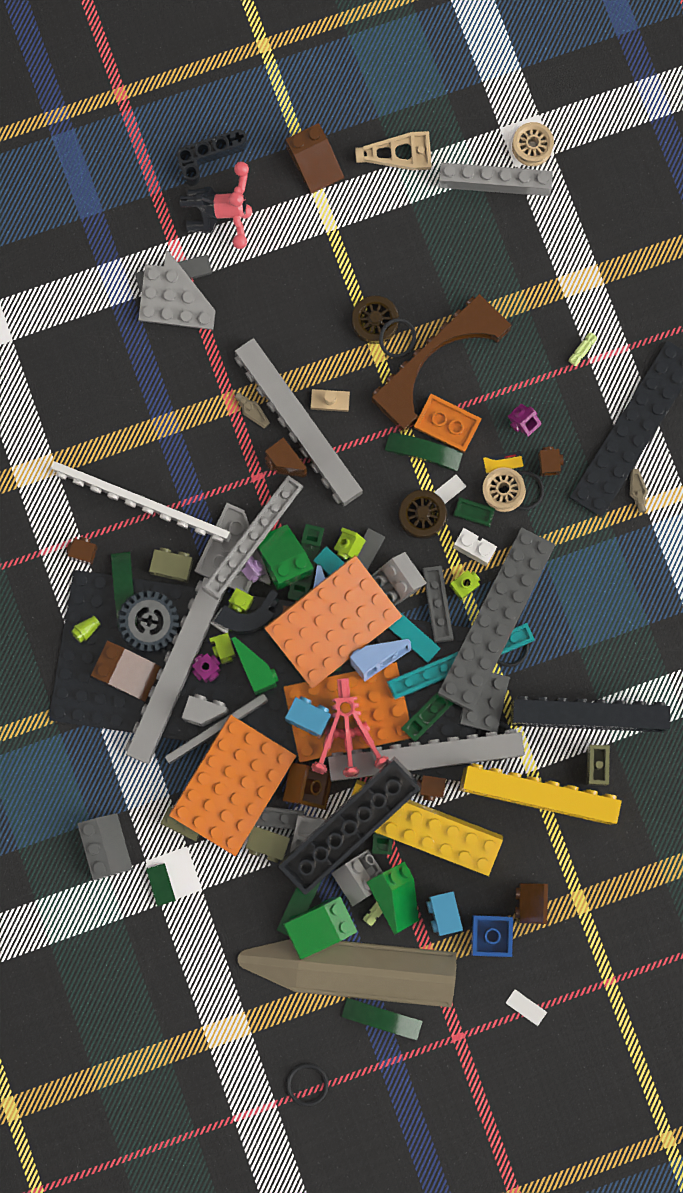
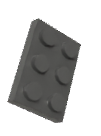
M492 672L474 710L471 712L462 707L459 724L487 732H497L510 677Z

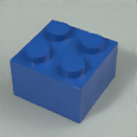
M472 915L471 955L512 957L513 917Z

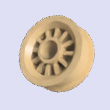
M529 122L523 124L517 129L513 137L512 151L515 158L527 166H538L545 163L552 153L554 146L553 135L549 128L541 123ZM535 142L537 146L531 147L528 143Z
M503 467L493 470L486 476L483 483V494L488 505L495 508V510L500 512L512 511L519 507L525 498L526 489L524 481L517 471ZM503 486L509 487L507 493H500L499 489Z

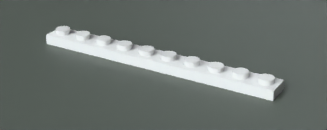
M54 462L52 466L56 476L66 480L67 477L73 479V483L82 487L84 484L90 486V490L100 494L102 491L107 493L109 498L116 501L119 498L125 500V504L131 507L140 506L143 508L142 511L152 515L154 512L159 514L163 520L170 522L172 519L177 521V525L183 528L192 527L200 535L205 536L207 533L213 536L212 539L223 543V540L229 542L231 534L227 530L58 462Z

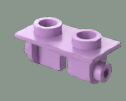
M253 556L246 562V567L241 570L248 580L253 583L259 579L258 576L266 574L263 570V565L258 560H255Z

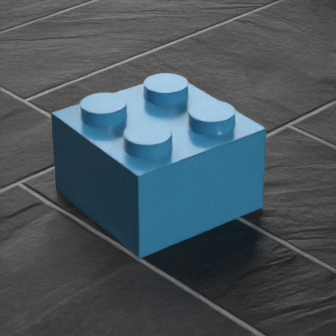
M303 696L300 699L295 697L285 717L286 722L321 738L331 719L329 709L321 705L315 707L311 705V700Z
M454 892L429 897V901L426 904L428 912L433 913L434 920L431 921L433 932H437L438 936L463 931Z

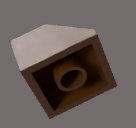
M284 437L265 451V463L271 471L275 470L277 474L289 476H307L306 466Z
M292 763L288 773L283 801L326 810L332 783L330 771L327 770L326 773L320 774L312 771L309 765Z

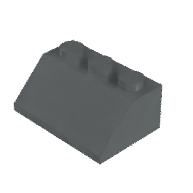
M117 813L77 823L94 881L133 870Z

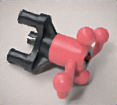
M238 162L234 167V171L240 178L238 186L235 187L233 193L216 194L212 187L188 189L187 196H180V200H182L180 201V207H197L202 213L203 220L187 221L188 233L201 231L212 233L218 219L233 218L237 235L233 238L232 242L235 248L243 249L247 245V238L245 237L244 227L240 218H249L252 215V208L246 204V199L243 195L249 167L245 162Z

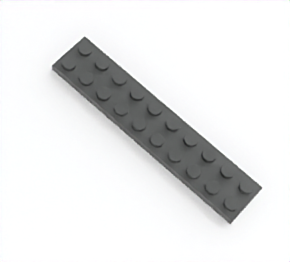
M521 527L437 695L471 712L474 710L556 544Z

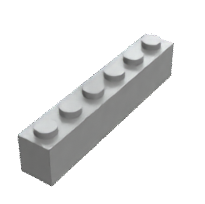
M441 162L438 188L550 196L553 171Z

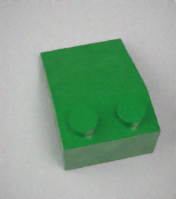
M287 524L270 531L257 548L277 590L312 575L314 568L305 550Z
M236 637L231 638L255 695L277 687L276 682L279 680L274 668L270 669L266 662Z
M405 861L367 881L394 935L419 921L414 878Z
M340 896L331 897L283 924L300 960L334 945L357 932Z

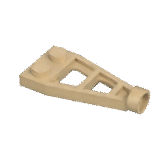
M429 131L410 132L364 147L355 148L356 163L368 162L407 170H430L432 163ZM409 144L412 157L408 160L398 158L395 155L397 146ZM389 147L391 149V158H379L377 150Z

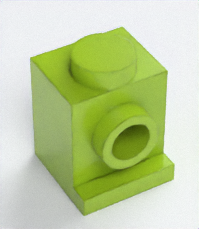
M342 527V534L334 550L338 552L337 556L347 560L354 555H359L366 540L358 533Z
M467 570L456 580L452 581L449 586L462 601L480 586L478 583L480 578L474 571L470 573ZM464 580H469V581H470V585H469V586H465V585L463 584V581H464Z
M236 588L229 600L230 604L228 607L237 613L247 614L254 598Z
M228 633L209 638L211 644L216 645L212 648L215 657H220L222 664L233 661L232 658L236 657Z

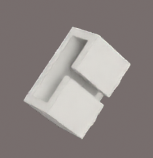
M463 528L453 548L480 564L487 566L497 546L483 538L479 541V536Z

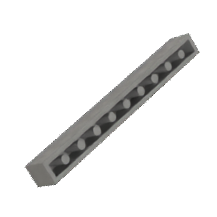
M251 339L235 350L237 364L240 367L244 366L247 370L245 373L250 382L254 381L257 384L256 390L261 397L265 396L269 401L267 405L272 412L276 411L279 415L277 419L282 427L289 429V436L292 441L299 443L301 446L299 450L305 458L309 457L312 462L310 465L316 474L319 472L323 477L321 481L327 489L330 487L334 492L332 496L337 504L341 503L343 506H346L359 497L363 490L255 339Z
M206 577L197 584L195 591L198 593L195 599L191 598L188 609L190 611L181 620L180 626L182 629L173 638L172 644H174V647L165 656L164 661L166 665L164 669L161 668L156 677L159 681L156 687L152 686L148 695L151 699L148 705L144 704L141 711L143 717L140 722H136L133 729L135 735L132 740H128L125 747L127 756L148 765L194 664L193 660L199 653L210 628L211 621L214 619L225 594L224 591L217 601L204 592L202 587L208 581Z
M516 729L506 730L505 734L498 735L497 732L486 733V737H478V734L467 735V739L459 740V737L447 738L448 742H440L439 739L429 740L428 744L421 745L420 742L409 743V747L402 748L401 744L389 746L390 749L382 750V747H376L381 757L385 755V757L391 760L395 756L408 771L523 757L525 755L522 732H517ZM371 748L370 752L364 753L362 749L352 751L353 767L359 769V774L355 777L343 775V770L348 767L347 755H343V752L332 753V757H328L331 782L374 776L380 769L374 766V761L377 758Z

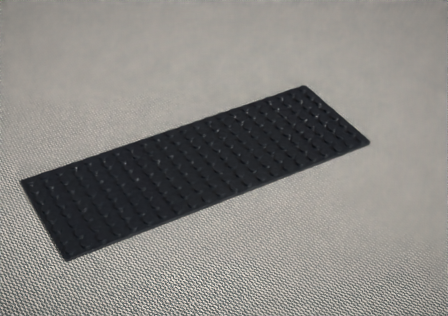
M80 570L73 572L49 719L55 722L133 733L136 722H140L143 717L141 711L144 704L148 705L151 698L148 697L146 702L94 679L91 676L107 640L161 666L162 669L166 665L164 661L168 651H172L174 644L171 641L167 646L159 650L142 651L126 643L118 630L113 575ZM133 578L134 594L143 591L159 592L173 602V606L177 609L176 613L179 615V627L176 629L179 634L182 629L180 626L181 620L190 611L188 609L191 598L195 599L198 593L195 591L196 587ZM225 592L215 616L224 605L229 606V600L233 593ZM253 596L254 601L247 614L258 610L266 598ZM279 600L274 610L269 609V611L274 613V617L270 622L283 613V606H292L295 602ZM142 608L137 613V624L138 621L146 622V626L148 624H156L157 626L150 630L152 635L160 628V614L154 610L158 621L150 620V616L148 618H139L141 614L147 611L146 608ZM95 616L101 625L98 626L86 641L80 643L73 636L71 630L74 629L75 625ZM408 619L434 642L431 622ZM138 624L136 628L142 632V628ZM210 625L197 657L200 654L205 655L207 653L210 657L212 655L215 656L212 647L216 645L211 644L209 638L224 633ZM451 625L453 641L435 643L441 649L428 663L412 649L393 663L397 662L399 674L404 675L459 652L471 628ZM264 627L248 634L228 632L236 657H233V661L222 664L220 657H217V660L220 662L218 667L221 671L218 672L219 676L211 682L209 680L205 682L203 679L199 681L193 674L195 669L192 666L161 737L190 741L264 694L268 702L240 719V721L299 758L292 724L285 720L289 710L284 687L306 681ZM389 628L377 636L380 643L401 640ZM236 637L266 662L270 669L274 668L279 680L276 682L277 687L255 695L231 638ZM373 639L366 646L376 644L375 639ZM345 662L340 666L341 671L331 673L327 677L354 672L355 669ZM205 663L202 669L208 670L209 664ZM156 679V681H155V683H154V685H153L154 687H156V685H157V683H158V681H159L158 679ZM444 680L404 696L409 719L440 690ZM195 694L204 696L208 702L212 703L213 700L223 702L228 709L226 716L204 727L185 722L182 719L189 695L193 697ZM454 703L416 742H420L421 745L428 744L429 740L439 739L440 742H448L447 738L459 737V740L467 739V735L476 734V728L459 724L462 707ZM215 735L203 744L212 745L217 735ZM407 739L375 747H382V750L390 749L389 746L401 744V748L409 747V743L414 741ZM370 748L362 749L363 753L370 752ZM471 763L409 772L412 775H425L461 782L464 768Z

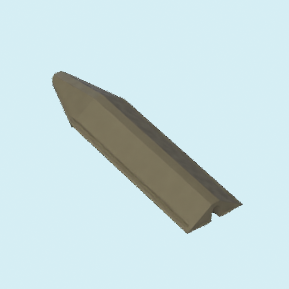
M289 939L246 949L239 954L238 963L242 968L294 992L452 1008L457 952L340 941L300 960Z

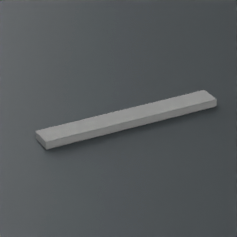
M289 475L286 477L202 587L204 592L218 601L302 490L303 485Z

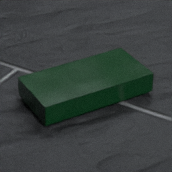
M459 497L453 516L490 527L495 508Z
M163 863L147 868L146 871L157 907L176 901L166 864Z

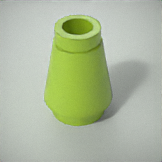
M92 616L75 625L71 632L81 643L86 641L101 624L95 616Z

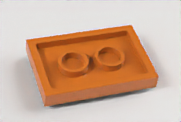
M430 394L414 425V429L465 453L482 418Z

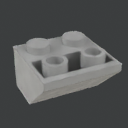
M405 552L389 560L372 575L394 606L404 601L426 584V581Z
M195 694L193 697L189 695L182 719L185 722L204 727L226 716L228 709L223 702L213 700L212 703L208 702L204 696Z
M366 850L331 874L351 905L354 906L372 894L367 881L383 872L370 851Z

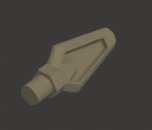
M240 392L235 395L234 398L242 407L243 415L264 429L270 424L256 401L249 400Z
M632 469L630 472V496L635 500L638 512L643 513L646 512L645 498L648 490L639 469Z

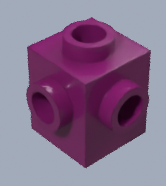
M520 404L508 415L512 422L510 424L517 433L520 431L528 437L542 424L537 417V412L532 407H526L523 404Z
M208 653L205 655L200 654L193 660L195 662L192 665L195 669L193 674L199 681L203 679L205 682L208 680L211 682L219 676L218 672L221 670L218 665H220V662L214 655L210 657ZM205 663L209 664L208 670L202 669Z

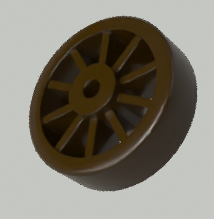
M368 296L359 301L353 310V330L362 341L369 344H379L380 327H383L385 322L399 318L398 310L385 297ZM372 304H378L377 311L373 310ZM381 305L386 308L382 313L379 312ZM368 306L371 313L365 311L364 308ZM399 322L392 323L386 328L383 334V343L395 335Z
M417 490L408 494L403 499L399 509V521L402 528L410 536L419 539L430 538L438 534L443 528L447 517L444 501L436 493L429 490ZM421 498V506H418L415 500ZM423 498L430 500L427 506H424ZM432 503L436 505V508L429 509ZM410 504H412L416 510L410 509ZM438 511V516L431 515V513ZM408 513L415 514L413 516L408 517ZM416 519L417 521L413 525L410 521ZM429 519L436 520V522L433 524ZM419 522L422 523V528L416 527ZM427 522L430 527L425 528L424 523Z

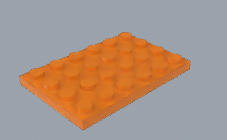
M354 555L265 626L264 629L313 689L349 660L355 650L365 647L401 618L402 615L357 556Z
M397 662L391 663L365 682L354 671L326 677L313 689L307 682L284 687L288 710L295 697L300 699L303 696L311 700V705L318 707V705L324 706L329 709L330 714H333L337 711L332 710V706L336 705V703L332 702V699L339 698L337 679L349 678L350 697H357L354 703L359 704L355 711H360L359 719L362 723L366 721L370 728L368 732L375 746L411 739L401 729L410 720L405 697L394 700L387 685V681L400 676ZM343 703L340 705V711L345 714L349 713L351 706L348 703ZM353 716L348 717L349 728L357 727L358 725ZM339 717L336 728L345 729L344 717ZM334 718L330 719L329 726H332ZM292 725L300 763L320 759L327 735L323 733L322 737L318 738ZM357 735L355 738H352L353 750L370 748L362 736L358 737ZM341 737L334 738L326 757L332 756V753L336 752L347 753L345 751L344 739H341Z
M229 715L168 816L233 856H236L296 755L236 717Z

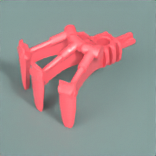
M349 678L337 679L339 698L332 699V702L336 703V705L332 706V710L337 712L331 714V718H334L332 726L327 725L324 734L327 736L323 745L324 749L319 763L315 761V764H312V771L320 774L326 773L327 768L323 763L328 749L331 748L334 738L341 737V739H344L348 767L343 770V775L346 777L357 776L359 769L353 767L352 738H355L357 735L358 737L362 736L367 746H370L377 758L374 761V766L378 769L383 768L390 760L385 755L381 757L368 732L370 730L366 721L362 723L358 716L361 715V712L355 711L359 707L358 703H354L357 697H350ZM348 703L351 706V711L346 714L342 713L340 705ZM351 715L358 725L355 728H349L348 717ZM340 716L344 717L345 729L336 728Z

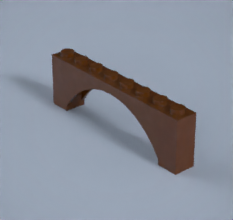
M480 294L476 298L474 296L471 297L466 303L467 306L463 310L459 309L453 315L454 319L450 323L445 322L440 327V332L436 336L432 335L426 341L427 345L423 349L418 348L413 353V358L409 362L406 360L399 367L400 371L396 375L394 373L391 374L386 380L387 383L382 388L379 386L372 393V402L403 433L417 421L418 415L414 412L413 405L414 383L422 365L435 351L451 342L468 338L492 339L497 343L510 331L512 325Z

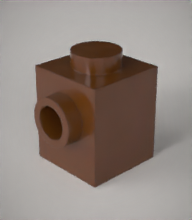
M544 447L543 450H540L538 454L540 476L559 475L561 473V466L564 464L563 454H559V449H554V447Z
M73 538V541L68 544L66 553H68V557L71 560L92 565L98 547L96 544L90 543V540L87 538Z
M423 775L422 780L418 779L422 785L419 790V796H423V800L435 801V798L443 799L446 778Z

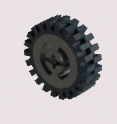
M152 591L139 592L127 598L118 612L117 623L121 637L128 645L142 651L159 650L167 646L173 640V636L177 633L176 629L179 627V615L176 613L177 609L173 606V602L167 599L165 595ZM142 608H146L147 611L141 614L139 618H148L150 616V620L158 621L154 610L160 614V628L152 635L150 630L154 629L157 626L156 624H148L146 626V622L138 621L142 632L135 626L136 614Z

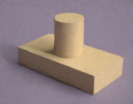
M312 389L311 409L348 412L350 392Z

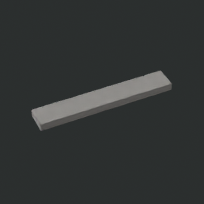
M262 694L230 715L240 720L266 704L268 700ZM229 716L166 755L165 758L168 763L172 764L217 735Z

